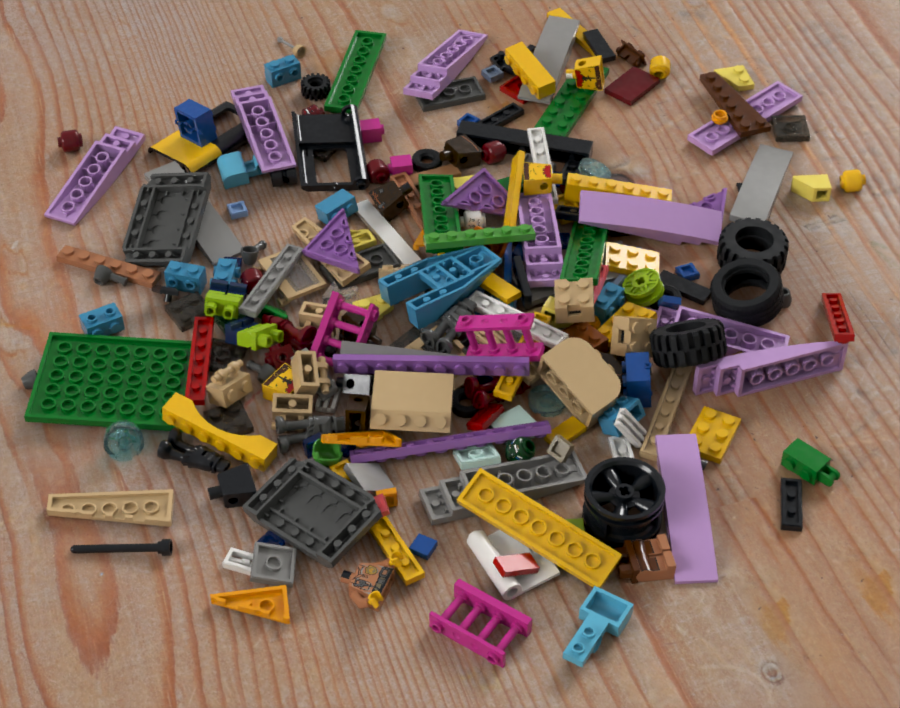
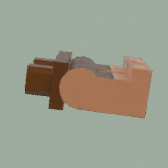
M659 534L656 539L624 540L623 547L613 548L622 554V559L619 562L625 561V564L618 565L619 579L630 578L632 584H636L638 581L648 582L674 579L676 563L670 551L666 534Z

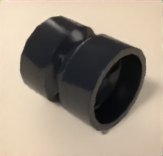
M295 167L270 172L273 187L283 186L284 183L287 185L297 184Z

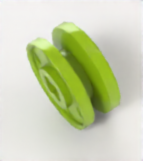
M642 268L632 272L625 278L622 287L625 288L624 293L627 296V300L643 307L657 302L664 293V285L660 280L659 273L651 268Z

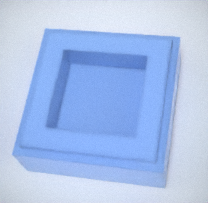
M244 201L227 204L231 220L249 216Z

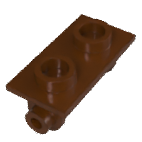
M621 40L622 46L616 49L619 57L637 68L642 63L647 65L645 55L641 50L637 51L631 43Z

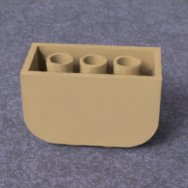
M575 337L568 338L541 356L537 369L538 375L575 418L587 426L586 430L598 423L597 418L604 414V411L615 405L621 390L620 379L616 375L614 368L602 359L601 353L594 349L587 341Z

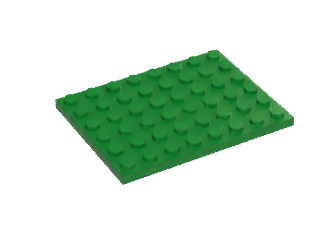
M50 332L24 415L25 422L171 431L175 426L168 425L162 420V407L175 392L185 396L192 341Z

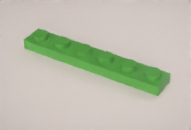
M528 224L512 227L503 226L501 228L487 227L480 230L467 229L458 232L448 231L447 233L432 232L423 235L426 250L536 240V233L532 225Z

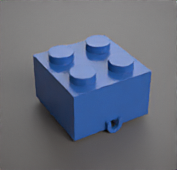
M191 99L174 107L176 115L175 124L179 127L181 137L200 147L217 139L213 112L210 108Z
M649 352L625 353L626 361H622V373L626 374L622 375L623 387H627V389H623V396L640 399L643 408L651 407V396L653 393L651 391L650 368L652 364L649 362Z

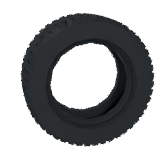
M743 258L727 263L714 275L711 281V299L717 316L760 327L773 320L783 307L784 292L781 275L775 267L763 260ZM753 286L766 290L762 295L750 300H735L729 297L733 291L743 287Z

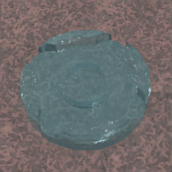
M582 158L579 163L578 169L582 175L610 179L611 177L609 168L595 159Z
M547 384L534 387L528 395L529 408L535 414L537 412L543 417H554L561 414L563 409L566 408Z

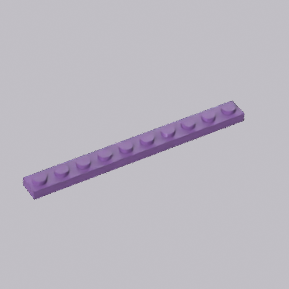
M333 354L332 358L334 373L375 374V370L454 375L530 376L529 357Z
M548 420L403 442L402 447L377 446L350 451L351 463L385 462L389 458L405 459L408 455L424 456L428 454L427 452L434 451L436 453L447 452V449L453 448L464 450L467 446L473 445L483 447L487 443L492 442L503 444L507 440L516 439L521 436L526 438L531 436L542 438L551 433V425Z

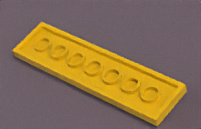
M479 468L456 499L459 505L593 588L594 586L602 588L622 559L621 553L482 468Z

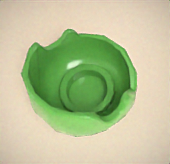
M321 439L314 442L312 457L316 462L329 468V466L335 465L342 460L341 444L322 443Z

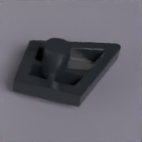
M499 51L498 54L490 57L491 63L496 65L501 71H503V66L506 63L504 51Z
M155 285L151 290L159 294H165V302H172V295L178 296L179 293L175 287Z

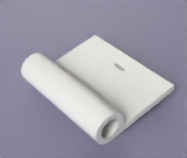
M475 530L468 536L467 544L504 600H511L560 575V571L554 563L532 549L529 550L527 546L501 530L488 536L482 530ZM530 553L540 567L538 573L503 578L493 564V560L497 556Z

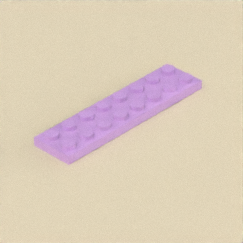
M777 81L746 101L768 122L801 102L803 95ZM710 121L688 134L687 138L689 142L711 156L741 139L729 121L722 125H717Z

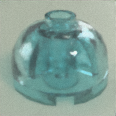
M119 420L106 428L103 435V446L112 459L129 461L132 460L131 457L141 453L144 447V437L140 428L134 422Z

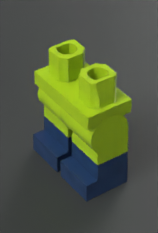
M212 278L210 289L205 296V315L211 317L214 315L223 316L229 320H232V318L237 319L239 316L238 308L246 299L247 284L230 282L228 291L229 281Z
M246 316L238 319V321L235 320L225 324V343L247 348L251 347V350L257 351L262 348H269L274 343L284 341V332L278 330L275 323L260 324L254 322L253 317Z

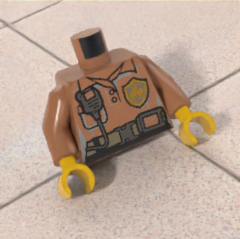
M399 550L393 551L389 558L383 561L360 563L355 573L343 571L340 581L348 584L349 597L359 609L370 608L376 612L380 611L395 582L394 566L397 568L402 566L401 559L404 556Z

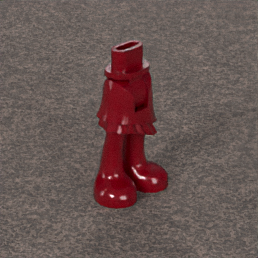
M267 314L262 316L261 324L275 323L277 324V329L284 332V341L280 343L281 345L291 344L292 349L295 351H301L304 348L310 351L312 346L310 342L314 340L317 333L315 327L309 325L299 330L288 319Z
M474 376L465 379V394L468 399H472V405L476 409H483L488 403L495 400L497 403L505 401V399L493 396V392L487 393L494 391L501 376L495 377L493 381L479 384L478 379ZM522 380L515 396L530 389L531 385L528 386Z

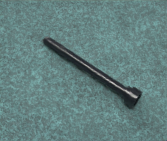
M162 539L158 543L73 545L70 551L72 553L158 552L162 556H171L173 543L172 539Z

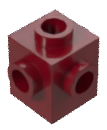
M276 344L269 347V352L264 353L266 356L264 359L265 363L271 365L275 370H278L284 363L290 365V358L294 356L291 344L283 346Z

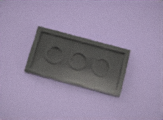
M473 76L453 80L433 100L416 97L422 111L427 112L486 100V95L477 78Z
M382 243L357 252V254L370 262L371 268L344 287L341 286L324 265H320L319 269L332 289L338 292L379 277V268H382V265H393V268L401 267V264L386 244Z

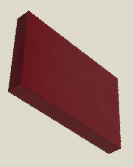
M633 66L607 86L604 93L631 106L658 85L660 78Z

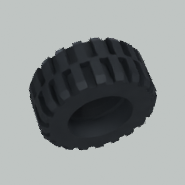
M751 217L745 218V220L738 219L735 223H729L721 231L717 250L718 264L722 268L727 263L735 260L754 258L771 264L781 274L787 260L788 238L782 229L779 230V226L771 224L768 220L763 221L761 218L751 219ZM745 249L758 250L760 252H752Z
M713 318L674 322L658 327L650 334L653 360L658 367L684 368L716 361L725 356L727 352L724 325L720 320Z

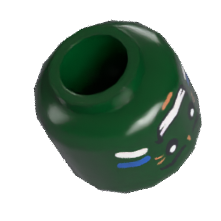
M517 437L506 445V459L509 462L530 460L535 456V444L529 438Z

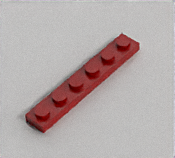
M822 293L821 300L834 342L841 344L854 342L855 334L841 293Z
M195 317L185 397L192 400L195 406L205 405L206 386L208 384L215 323L214 317Z

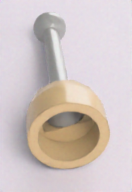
M282 37L277 38L279 43H284L292 48L293 54L296 57L302 58L305 56L307 51L305 46L301 44L293 46L283 40Z

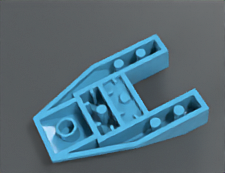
M484 245L425 258L378 279L381 299L392 306L429 288L434 289L406 302L409 322L418 329L425 328L441 318L444 313L449 311L459 301L464 300V298L473 293L502 263V258Z

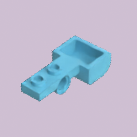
M240 151L221 155L217 159V166L225 189L250 183L249 177L266 174L262 173L254 155L252 160L244 162Z
M594 586L579 608V619L584 622L564 650L562 658L583 667L590 655L598 650L605 632L616 637L620 636L631 618L634 604Z

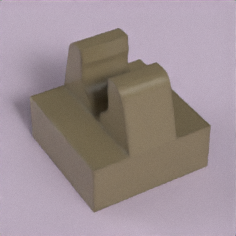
M559 434L555 435L546 452L560 463H565L574 451V445Z

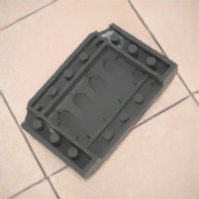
M208 172L152 174L150 182L147 185L143 184L140 188L122 249L126 257L125 262L138 266H168L170 260L189 263L211 191V176Z
M290 458L242 506L244 512L254 522L327 568H333L382 517V513L372 494L313 459L297 461L296 458Z

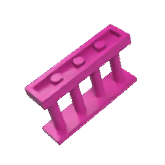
M332 291L310 351H316L317 362L318 357L324 356L326 363L332 367V358L325 356V349L329 345L341 349L342 342L331 338L333 329L339 328L358 334L356 342L367 343L373 324L379 317V308L376 305L370 303L369 308L365 309L346 303L345 297L335 291ZM346 310L364 316L365 319L362 327L338 320L339 312Z
M534 313L459 316L455 327L456 332H466L470 345L466 356L529 357L530 362H540L545 350L543 342H533L530 332L535 318ZM503 330L507 343L497 344L493 331ZM511 330H522L526 343H515ZM474 331H484L488 344H478Z
M458 579L454 584L455 599L441 616L433 611L429 613V627L436 633H441L486 658L491 664L503 668L506 660V652L504 650L517 634L525 637L529 636L532 632V618ZM462 603L473 607L472 611L459 626L449 621ZM480 613L491 617L492 619L478 636L467 631ZM502 623L510 629L495 647L485 640L497 625Z

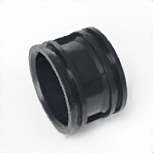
M630 457L610 458L595 465L589 471L585 480L582 513L585 532L612 549L623 547L624 540L656 539L661 529L662 509L666 492L665 483L660 473L648 463ZM611 502L615 509L612 513L602 506ZM634 506L641 512L628 515V511Z

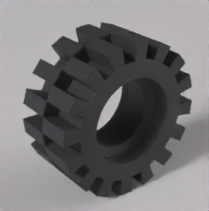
M311 73V76L308 74L301 80V92L305 99L309 98L310 101L313 99L318 101L320 99L321 101L323 97L326 99L327 95H329L331 90L330 79L325 74L320 75V73H317V75H314V73Z

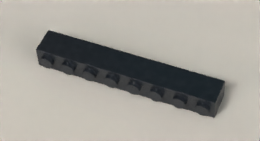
M461 120L456 132V137L465 134L479 148H482L485 143L497 140L505 145L506 154L516 155L519 150L524 151L525 154H531L526 130ZM545 134L551 161L566 163L569 158L583 161L584 167H589L593 153V141Z

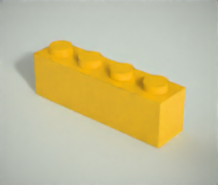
M522 41L505 48L504 60L506 64L511 66L515 75L521 78L522 83L529 88L532 95H535L540 100L556 93V81Z

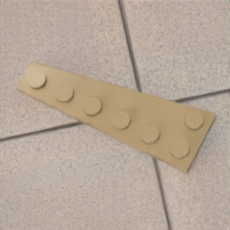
M306 217L291 226L293 232L306 246L322 230V228ZM357 253L356 257L360 274L321 262L343 287L371 268L370 262Z
M169 489L49 494L46 511L48 516L171 527L174 491Z

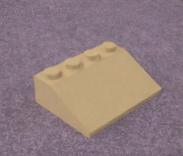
M375 370L370 429L451 434L454 374Z

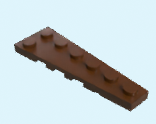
M716 72L700 74L701 83L720 110L727 112L728 121L740 138L771 131V124Z

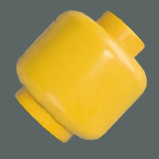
M662 55L653 57L649 66L650 74L660 78V80L668 77L671 68L670 60Z
M859 169L845 170L839 176L840 188L844 189L846 193L859 192L862 190L863 185H866L865 174L862 175Z

